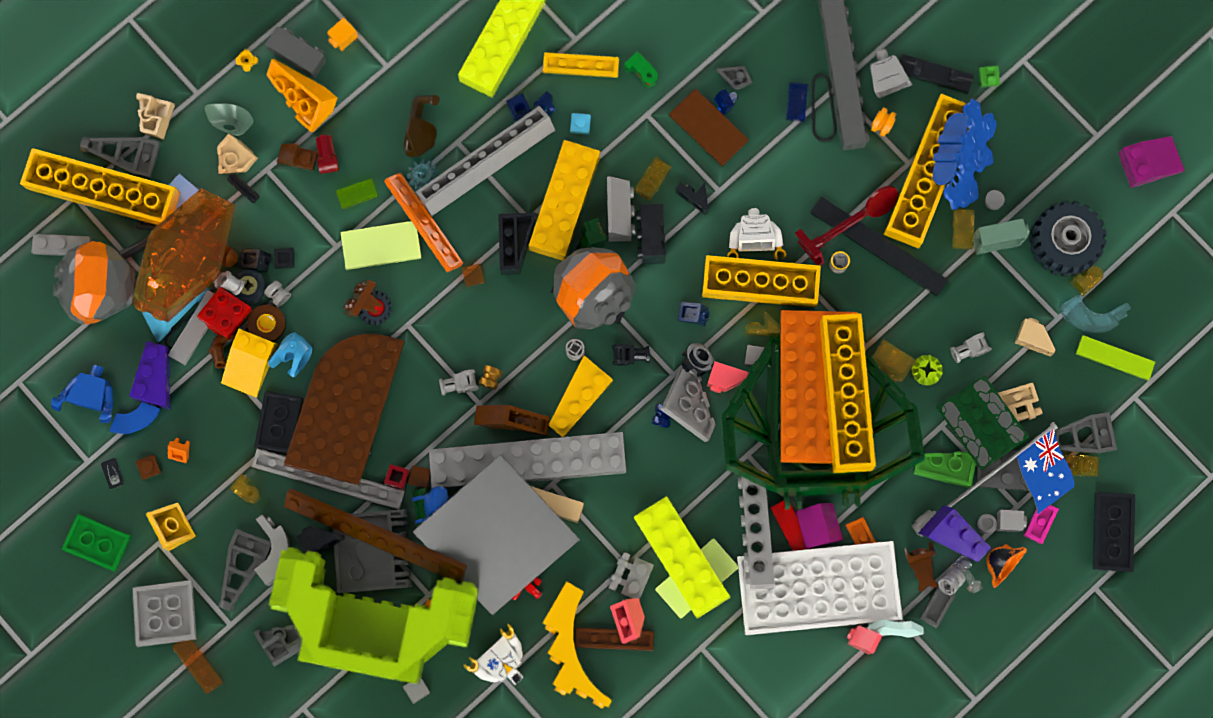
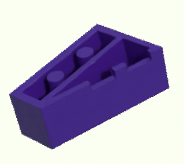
M146 341L129 397L136 401L171 410L169 385L170 357L168 356L170 350L168 348Z
M943 505L918 532V534L976 562H979L991 548L954 508Z

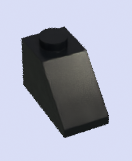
M312 526L305 527L301 530L302 533L296 536L304 554L310 551L319 555L345 539V536Z

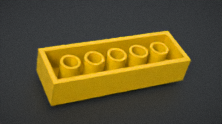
M564 140L529 243L530 251L562 261L567 258L600 159L599 150Z
M706 255L702 297L816 308L819 296L821 266Z

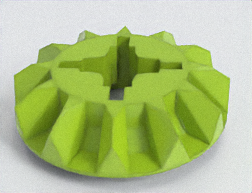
M931 355L920 356L912 365V375L922 385L935 384L943 373L942 364H940L938 358ZM929 363L930 369L933 372H929L926 378L925 371L920 368H925Z

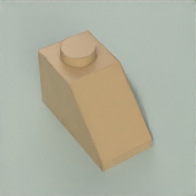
M1025 318L1020 325L1014 343L1047 356H1052L1055 353V348L1044 325L1039 324V321L1036 319Z

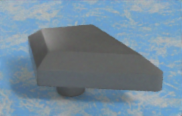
M745 66L717 69V73L735 91L752 84Z

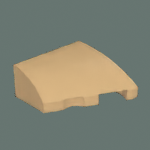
M137 93L136 97L140 104V110H138V115L141 119L139 124L140 132L164 140L175 104Z

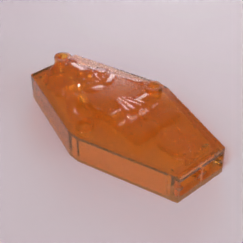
M201 188L151 231L146 243L133 295V305L137 310L141 312L146 311L159 321L169 322L219 277L235 215L234 204Z

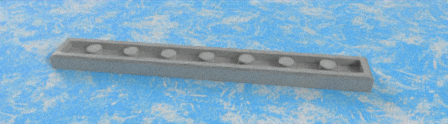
M258 448L256 450L251 465L252 468L397 510L401 508L405 495L404 490L361 479L359 486L285 466L286 456Z

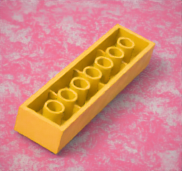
M940 94L884 232L885 236L918 249L922 245L946 185L936 184L933 180L935 165L933 158L934 154L938 153L940 146L938 138L939 135L943 134L947 120L953 114L963 113V106L966 103Z
M34 148L30 152L20 182L27 190L166 228L170 227L181 194L173 186Z
M824 315L820 320L833 473L872 471L876 464L862 315Z

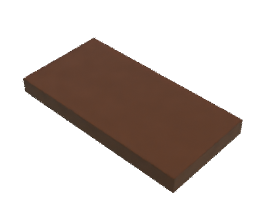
M696 89L669 114V117L722 167L749 141Z

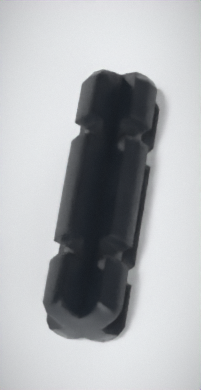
M235 173L228 176V182L234 185L250 202L255 203L259 199V195L252 191V188Z

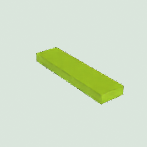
M1084 335L1081 336L1076 351L1077 355L1147 381L1150 380L1155 361Z

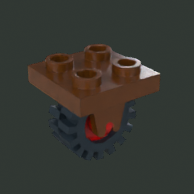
M365 280L361 283L358 282L353 290L355 294L352 299L349 298L344 304L343 308L345 311L343 314L348 317H357L359 315V319L363 320L364 323L379 325L390 318L389 315L392 314L391 307L393 306L390 304L391 299L387 297V294L373 290L376 286L375 282Z

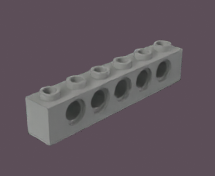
M743 477L737 478L738 489H742L743 496H739L740 508H744V515H741V526L746 529V534H742L743 546H747V553H744L745 565H749V572H746V584H750L751 590L774 588L766 488ZM750 488H754L758 493L756 495H749L747 491ZM751 507H756L759 509V512L757 514H751L749 512V509ZM758 526L761 528V531L753 533L750 528ZM760 545L763 550L761 552H754L752 547ZM756 564H762L764 570L758 572L753 567Z

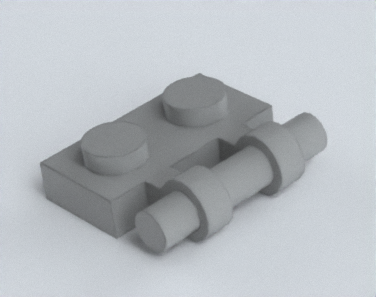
M623 552L621 559L617 561L618 566L615 574L610 578L609 589L616 591L619 584L624 586L621 594L632 599L639 598L640 600L654 565L637 557L634 564L628 562L631 555ZM625 568L631 570L627 580L621 578Z

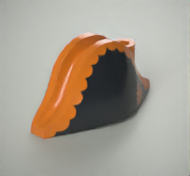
M1004 544L1003 547H997L989 552L986 563L988 571L992 575V586L994 588L1015 568L1026 553L1025 547L1013 549L1009 545Z

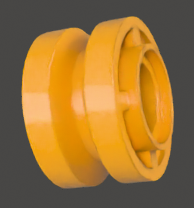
M885 107L881 111L879 110L871 128L873 132L879 130L882 137L889 133L897 115L894 112L888 114V109Z

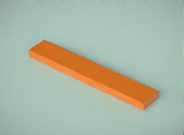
M400 172L386 178L385 184L448 273L462 266L463 261Z

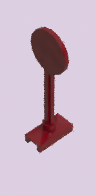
M889 185L876 190L867 200L863 210L813 240H810L801 229L795 232V236L799 239L797 241L798 245L816 265L822 266L825 263L819 248L867 215L876 218L889 212L898 200L899 193L897 189Z

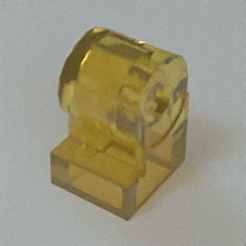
M1091 267L1084 273L1083 277L1079 274L1070 283L1084 296L1102 280L1103 271L1099 267Z
M241 473L230 487V490L246 502L256 503L260 499V491L254 486L247 485L250 479Z

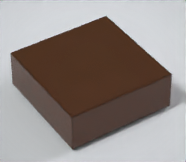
M412 465L408 485L427 489L431 476L430 469Z

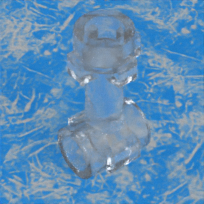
M966 557L960 558L954 562L952 568L959 569L964 574L969 584L967 589L975 594L983 588L981 586L982 583L980 580L976 581L968 570L971 567L969 559Z

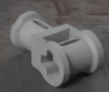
M229 271L217 274L213 279L214 286L217 289L222 287L235 295L241 292L245 284L243 279H237Z
M982 332L969 338L963 345L956 348L951 347V354L955 362L959 363L966 357L971 359L991 351L992 348L988 347L984 338L985 333Z
M474 369L453 374L454 378L439 379L442 396L452 391L466 393L478 390L479 386L476 384L474 375L476 371Z

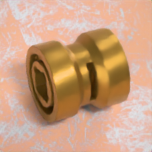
M485 365L483 369L484 375L480 378L478 384L496 390L498 378L501 377L503 371Z

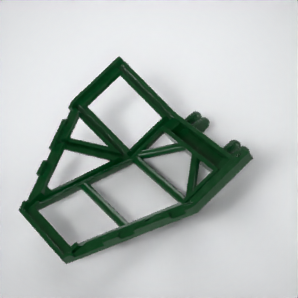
M780 334L771 335L758 360L754 362L750 373L741 383L730 401V405L721 417L726 470L784 497L785 510L790 509L789 496H796L797 509H802L801 496L842 494L843 507H848V494H854L855 506H861V492L923 462L925 459L917 406L905 397V393L887 373L884 374L880 370L878 364L871 356L865 353L867 372L881 386L870 406L873 438L906 421L911 452L872 472L833 473V465L827 470H812L803 463H790L800 471L781 472L780 442H778ZM766 366L767 420L751 393ZM888 396H890L900 406L901 410L875 422ZM743 403H745L757 426L736 417ZM734 429L767 445L770 475L737 459Z

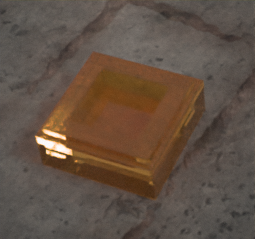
M481 264L462 268L466 287L485 283Z

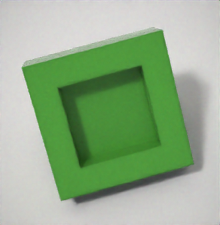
M986 66L978 69L980 87L1000 85L998 66Z

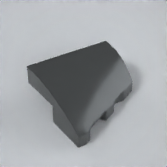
M289 625L285 628H272V631L260 632L256 630L253 632L274 667L300 651L302 638L295 625Z

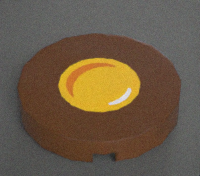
M262 305L256 307L250 313L247 327L250 333L274 342L283 335L286 329V321L283 313L278 308L272 305Z

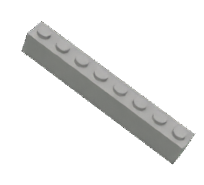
M538 106L417 190L416 193L424 207L433 216L551 134L555 129L549 116Z

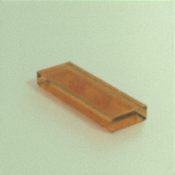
M193 640L179 641L172 647L206 694H209L223 683Z

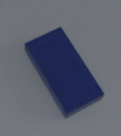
M789 82L786 120L805 122L808 84Z

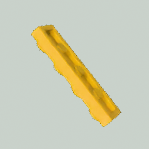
M544 53L543 73L618 78L619 57Z

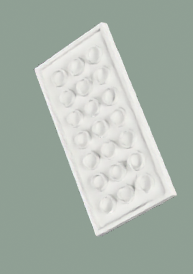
M893 541L772 553L775 585L774 588L751 590L750 584H746V572H749V565H745L744 556L737 557L745 635L865 624L884 619L888 621L902 620ZM756 564L753 567L758 572L764 570L762 564Z

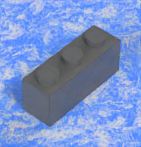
M277 26L265 43L268 51L314 79L327 61L324 51L316 46L314 48L309 46L305 39L302 37L296 38L285 27L282 29Z

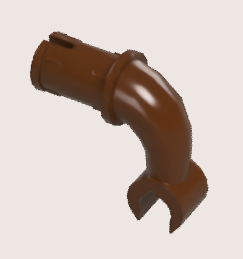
M239 328L235 330L229 339L223 335H218L213 339L209 353L212 355L214 366L217 369L226 366L223 345L231 339L234 341Z

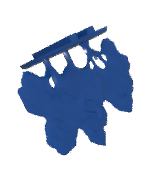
M971 99L970 103H966L963 106V113L953 114L947 120L943 134L939 135L938 143H940L938 153H935L933 161H935L933 180L939 185L947 184L944 188V197L950 201L952 210H957L959 206L965 208L978 199V185L973 174L975 171L980 173L985 169L986 165L990 166L993 164L992 151L986 146V142L993 137L997 122L992 113L982 116L980 103L974 99ZM955 173L959 178L958 183H956L954 180Z

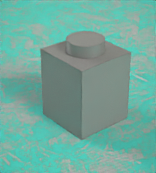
M999 510L997 512V531L1021 532L1026 528L1027 517L1024 516V511Z

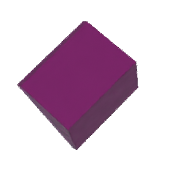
M820 503L796 511L806 549L843 541L833 503Z

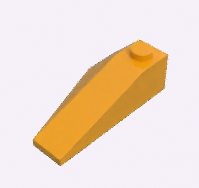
M276 59L271 60L267 72L268 78L277 91L283 93L287 99L286 104L288 107H292L297 114L295 117L298 122L310 132H314L332 114L337 97L326 87Z

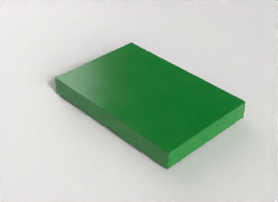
M77 513L61 550L116 572L132 536Z

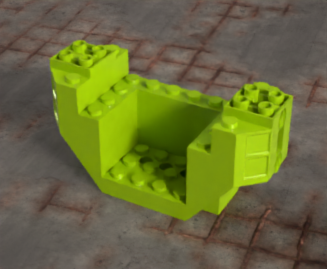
M287 547V551L281 550L269 605H271V609L288 612L302 638L298 657L299 661L420 685L424 663L447 644L467 647L479 590L475 588L473 583L462 582V585L456 584V581L453 579L443 578V581L438 580L437 586L434 587L430 609L427 606L415 604V608L401 604V607H395L393 602L382 600V603L379 604L374 603L373 598L363 597L362 600L355 599V595L348 593L338 596L336 591L323 586L326 570L324 569L325 560L321 558V555L307 551L306 554H301L302 551H299V549Z

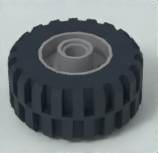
M1062 201L1061 204L1055 203L1043 211L1030 231L1032 235L1029 237V243L1032 244L1030 248L1031 253L1036 254L1034 259L1037 263L1041 261L1044 264L1042 266L1044 270L1048 268L1052 270L1051 274L1057 275L1061 273L1062 277H1068L1070 274L1072 276L1079 275L1081 272L1087 271L1102 256L1103 248L1107 242L1104 239L1107 235L1106 229H1102L1104 225L1102 219L1098 220L1096 218L1098 213L1095 210L1093 212L1089 211L1090 207L1086 204L1082 207L1076 201H1073L1072 204H1069V201Z

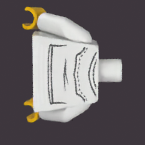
M752 208L748 210V215L742 216L741 222L737 223L730 233L729 248H731V251L727 254V257L730 254H735L736 258H739L736 249H738V252L775 250L776 247V251L773 254L774 259L778 260L777 252H781L784 259L786 252L782 249L783 240L780 228L773 221H770L768 215H760L758 209Z

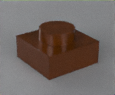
M154 454L135 461L142 480L162 473Z

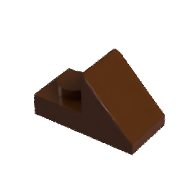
M297 143L281 144L277 163L314 171L318 152L300 148Z

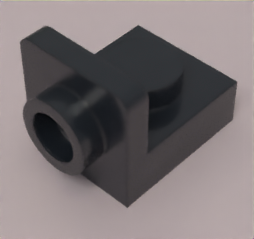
M241 249L238 267L268 272L271 254L260 249Z

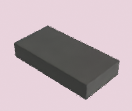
M938 585L919 619L937 629L956 594L947 595L941 591Z

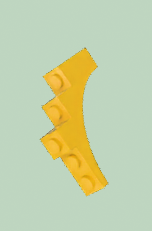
M566 582L543 621V624L546 625L544 629L552 634H555L556 631L559 633L548 652L551 655L550 660L558 665L561 662L564 663L553 683L556 686L554 690L565 696L566 692L571 694L573 688L577 689L576 694L585 699L587 696L594 699L593 704L603 709L604 706L609 707L612 700L603 695L587 678L580 666L574 647V618L584 591Z

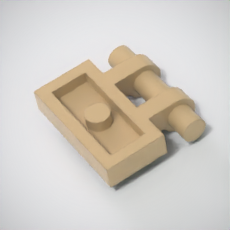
M1033 383L998 393L1018 422L1025 419H1035L1036 416L1042 414L1040 407L1034 409L1032 403L1039 401ZM1025 406L1026 411L1017 414L1016 408Z

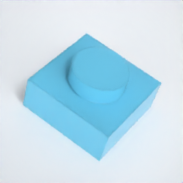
M572 113L570 133L589 135L591 115Z

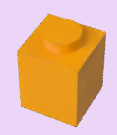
M342 18L327 32L329 36L328 42L334 48L338 47L341 51L358 37L356 30L345 18Z

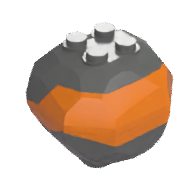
M91 241L76 246L65 254L58 263V266H55L54 277H58L59 281H57L56 285L54 284L52 294L59 299L62 309L73 321L80 324L97 323L124 310L132 303L135 268L109 245Z
M594 247L578 249L555 268L553 294L560 308L576 328L591 330L604 324L610 325L615 322L616 316L620 312H625L630 308V302L636 291V283L616 252Z

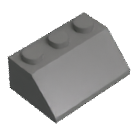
M607 177L608 242L631 241V235H635V224H631V217H634V205H630V198H634V187H630V181L615 177Z

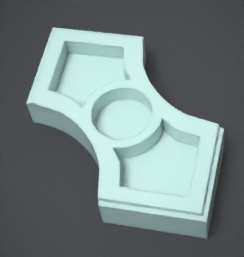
M884 619L868 624L869 630L882 636L898 635L909 638L924 634L923 627L912 621L892 622Z

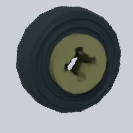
M244 270L236 274L235 277L237 279L245 281V287H243L238 295L234 294V296L246 304L256 303L261 300L266 290V282L262 275L254 270Z

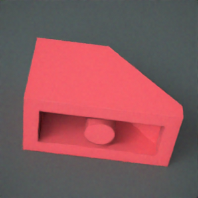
M714 362L707 386L716 393L726 392L740 385L750 372Z
M639 598L623 600L610 606L622 644L639 638L645 618Z
M859 625L855 629L851 628L847 635L849 645L868 655L874 653L882 637L881 634Z

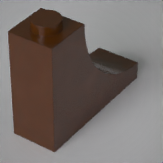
M510 405L476 406L474 425L547 436L550 417Z

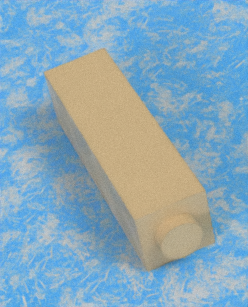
M531 487L560 518L575 523L579 522L584 503Z

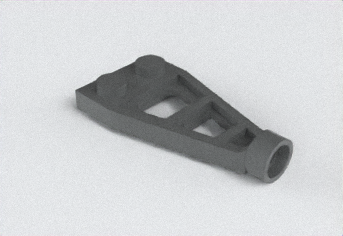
M83 137L80 143V151L91 153L132 175L151 179L161 143L142 137ZM105 144L117 145L115 156L112 157L102 153ZM136 147L138 149L135 162L128 163L121 159L120 156L123 148Z
M1109 412L1087 416L1054 431L1061 451L1099 454L1117 450ZM1090 427L1094 442L1092 444L1080 443L1077 436L1078 430ZM1070 432L1073 444L1061 445L1058 436Z
M235 530L228 547L223 587L218 607L233 612L236 602L257 575L254 569L268 558L271 542L241 530ZM239 553H244L254 558L253 564L247 571H240L236 568V559ZM233 573L244 577L242 584L236 590L229 586ZM226 598H230V599H231V603L225 601V599H226Z

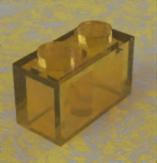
M884 339L872 356L880 370L886 372L895 382H902L916 361Z

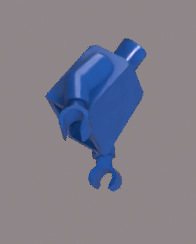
M93 365L90 375L79 373L58 395V398H52V408L60 411L62 403L67 401L70 404L102 412L99 423H109L114 404L113 388L107 380L101 378L104 368Z

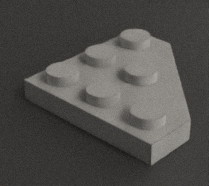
M681 365L661 410L706 442L710 439L716 424L714 418H711L709 413V401L706 392H703L700 384L702 379L697 377L698 372L695 369L686 372Z

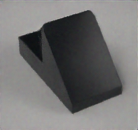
M680 182L676 187L675 193L706 215L708 212V201L705 182L696 193H694L695 190L690 185H684Z

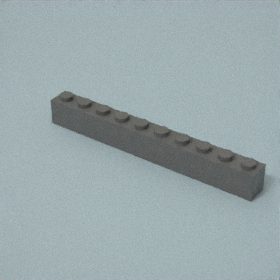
M818 0L842 151L864 148L867 141H869L868 131L864 129V123H866L865 112L861 111L863 98L862 94L858 92L860 79L855 74L857 61L853 59L852 55L854 43L850 41L849 37L851 25L850 23L847 24L846 19L849 15L848 7L844 6V0Z

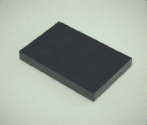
M265 391L254 448L282 453L288 452L301 413L303 397Z

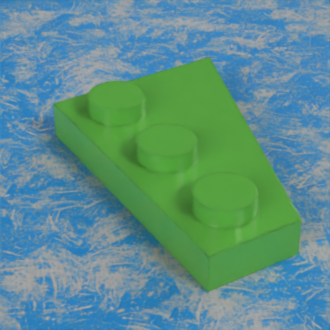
M968 452L925 454L923 462L915 465L913 474L970 488L976 463Z

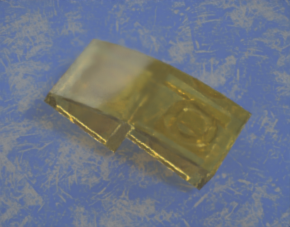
M655 157L634 191L650 201L669 173L671 166Z
M954 209L952 247L957 249H973L974 210Z
M1063 454L1072 475L1098 476L1099 457Z

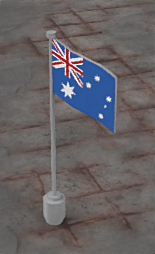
M1052 422L1048 429L947 506L952 507L1017 457L1022 477L1034 499L1037 515L1075 487L1071 470L1059 448L1054 432L1058 428L1057 425ZM928 510L914 521L915 523L911 526L917 534L936 514V511L931 512Z

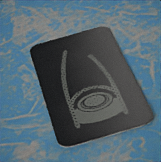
M112 458L102 462L101 466L109 488L114 489L124 485L116 459Z

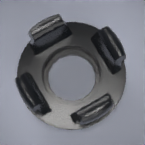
M693 343L682 353V356H686V360L682 363L683 369L686 372L692 369L699 371L697 377L703 376L714 365V357L711 351L702 344Z

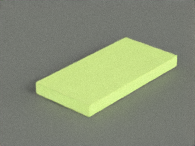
M412 221L341 232L346 270L422 259L418 230Z
M714 538L700 549L721 583L738 569V565ZM671 576L655 589L680 619L691 611Z

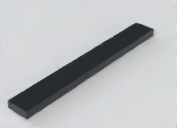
M822 196L810 212L832 228L851 217ZM860 221L841 233L935 296H938L948 279Z

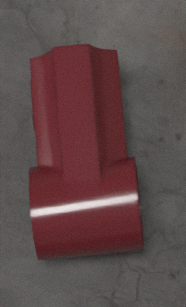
M321 135L317 137V162L320 174L339 171L332 136Z

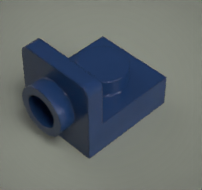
M680 302L677 320L679 322L696 323L706 326V321L709 319V309L701 303Z

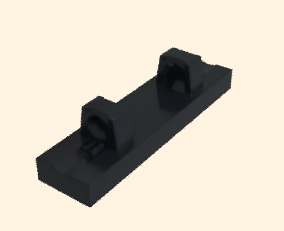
M905 54L901 55L900 63L908 77L965 94L969 93L974 77L973 74Z

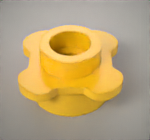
M244 50L236 58L235 62L237 65H241L244 71L248 72L254 64H257L258 58L253 56L249 50Z

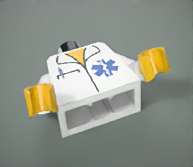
M507 624L509 631L503 632L500 629L503 637L477 661L470 657L472 665L467 667L464 664V667L482 680L495 683L497 681L502 682L508 677L516 685L523 679V676L516 669L522 664L520 660L523 657L521 643L514 634L513 628L510 624Z

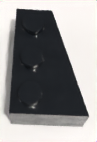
M663 204L640 205V210L636 211L637 222L641 224V229H637V240H641V247H638V259H642V264H665Z
M537 213L498 214L501 275L520 274L536 224Z

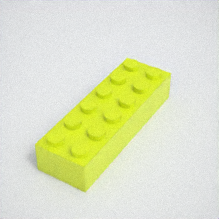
M500 0L458 74L459 81L493 98L544 7L545 0Z
M667 496L634 516V519L697 619L730 598Z

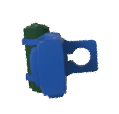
M420 487L412 492V502H414L416 514L415 524H417V527L453 497L447 495L446 489L434 487L429 492V489Z

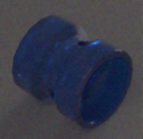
M656 404V414L653 416L651 423L669 428L671 424L670 416L661 410L662 404Z

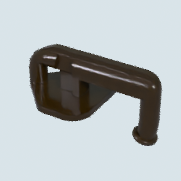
M438 95L417 96L412 102L404 140V151L408 157H420L434 147L437 134L436 128L433 124L421 119L424 104L431 103L433 106H436L439 103L440 98Z

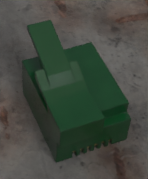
M598 218L583 224L581 230L583 237L575 247L576 250L589 247L602 248L605 246L607 237Z

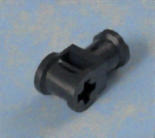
M627 344L612 345L614 350L612 365L626 366L634 364V361L650 363L649 346H646V348H634V345Z

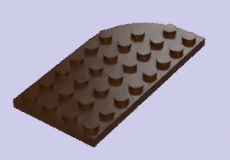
M361 334L340 341L324 354L313 373L284 461L285 466L353 485H360L404 346L403 340L379 334Z

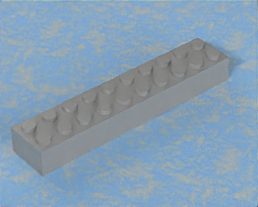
M623 432L429 450L432 488L443 487L446 490L463 488L499 455L526 482L626 473Z

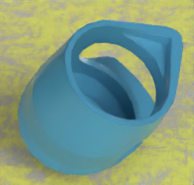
M293 332L282 340L278 350L268 361V365L271 368H275L281 362H287L292 359V368L288 370V374L294 378L309 361L313 348L304 337Z

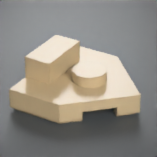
M228 133L217 146V155H219L218 172L219 174L247 172L258 157L241 140Z

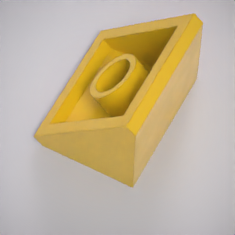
M178 502L146 514L163 548L168 551L195 537Z

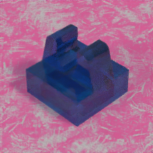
M724 89L719 91L714 101L724 115L733 108L738 96L735 92L728 93Z
M546 91L534 103V109L540 106L550 116L555 111V106L551 103L553 102L552 95Z

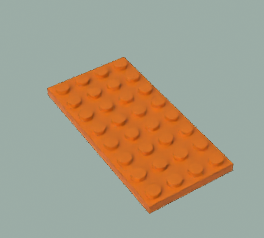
M781 310L780 463L832 464L820 320L824 315L858 314V312Z

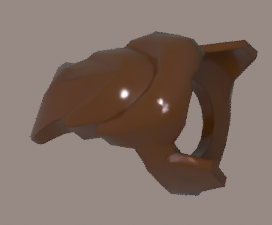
M932 542L928 543L929 551L925 548H919L908 554L907 550L904 549L910 568L913 569L915 578L918 579V589L920 592L924 591L927 586L938 587L932 575V557L936 555Z

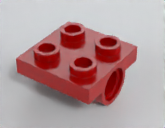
M220 287L199 312L197 318L217 335H223L229 339L252 309Z

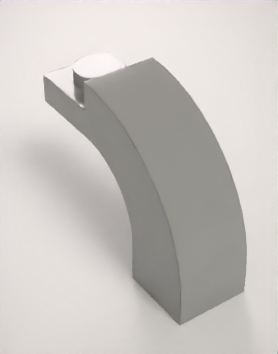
M261 515L256 520L270 538L271 552L266 561L254 570L265 585L270 586L275 580L281 550L287 551V547H291L285 529L281 525L274 529L273 527L276 524L270 517L266 518Z

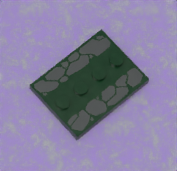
M985 375L936 407L981 471L1030 439Z

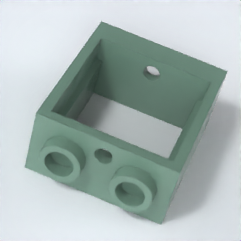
M1024 219L979 227L972 236L976 255L1020 246L1028 237L1029 228L1024 223Z

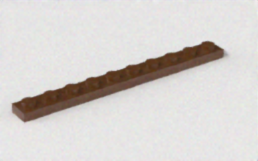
M290 488L286 494L285 508L445 578L453 579L459 584L464 579L467 569L466 564Z

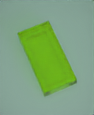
M372 178L336 190L342 209L378 197Z

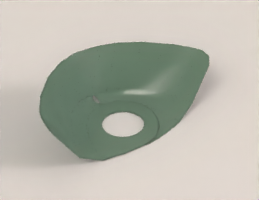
M208 104L205 106L209 122L212 126L223 132L236 136L243 135L253 124L251 114L237 105ZM232 125L235 129L227 130L223 126Z

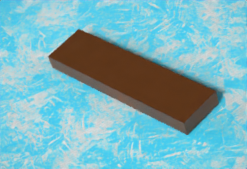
M575 627V648L653 651L654 631L641 630L639 638L622 644L618 629Z

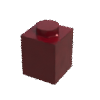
M390 464L384 483L386 486L405 491L411 472L408 469Z

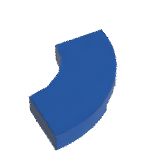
M141 402L139 407L131 413H116L109 431L117 434L137 432L149 426L156 419L161 409Z

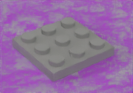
M192 580L133 588L137 647L197 639Z

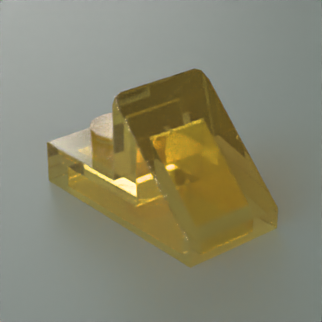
M766 311L763 313V325H760L759 322H749L744 327V336H771L772 334L780 335L781 326Z

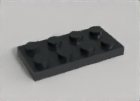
M1095 492L1093 570L1133 572L1135 494Z

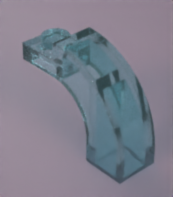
M1079 295L1058 307L1064 318L1071 325L1089 333H1102L1114 329L1119 325L1117 321L1127 317V312L1131 309L1129 304L1125 303L1109 313H1094L1085 306Z

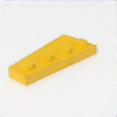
M583 356L549 423V427L561 437H565L613 382L611 377L586 356Z

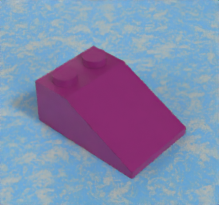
M1172 136L1123 147L1118 153L1131 188L1185 171Z

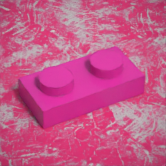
M1050 505L1037 515L1036 508L1023 536L1043 544L1059 509Z

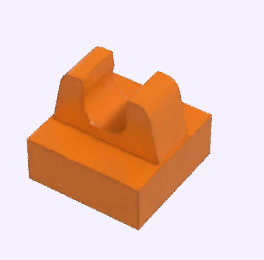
M179 438L170 441L168 445V458L187 463L190 442L186 441L185 445L181 444Z

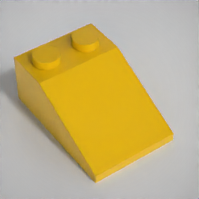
M238 329L230 349L221 383L257 398L270 367L268 361L276 352L279 344Z

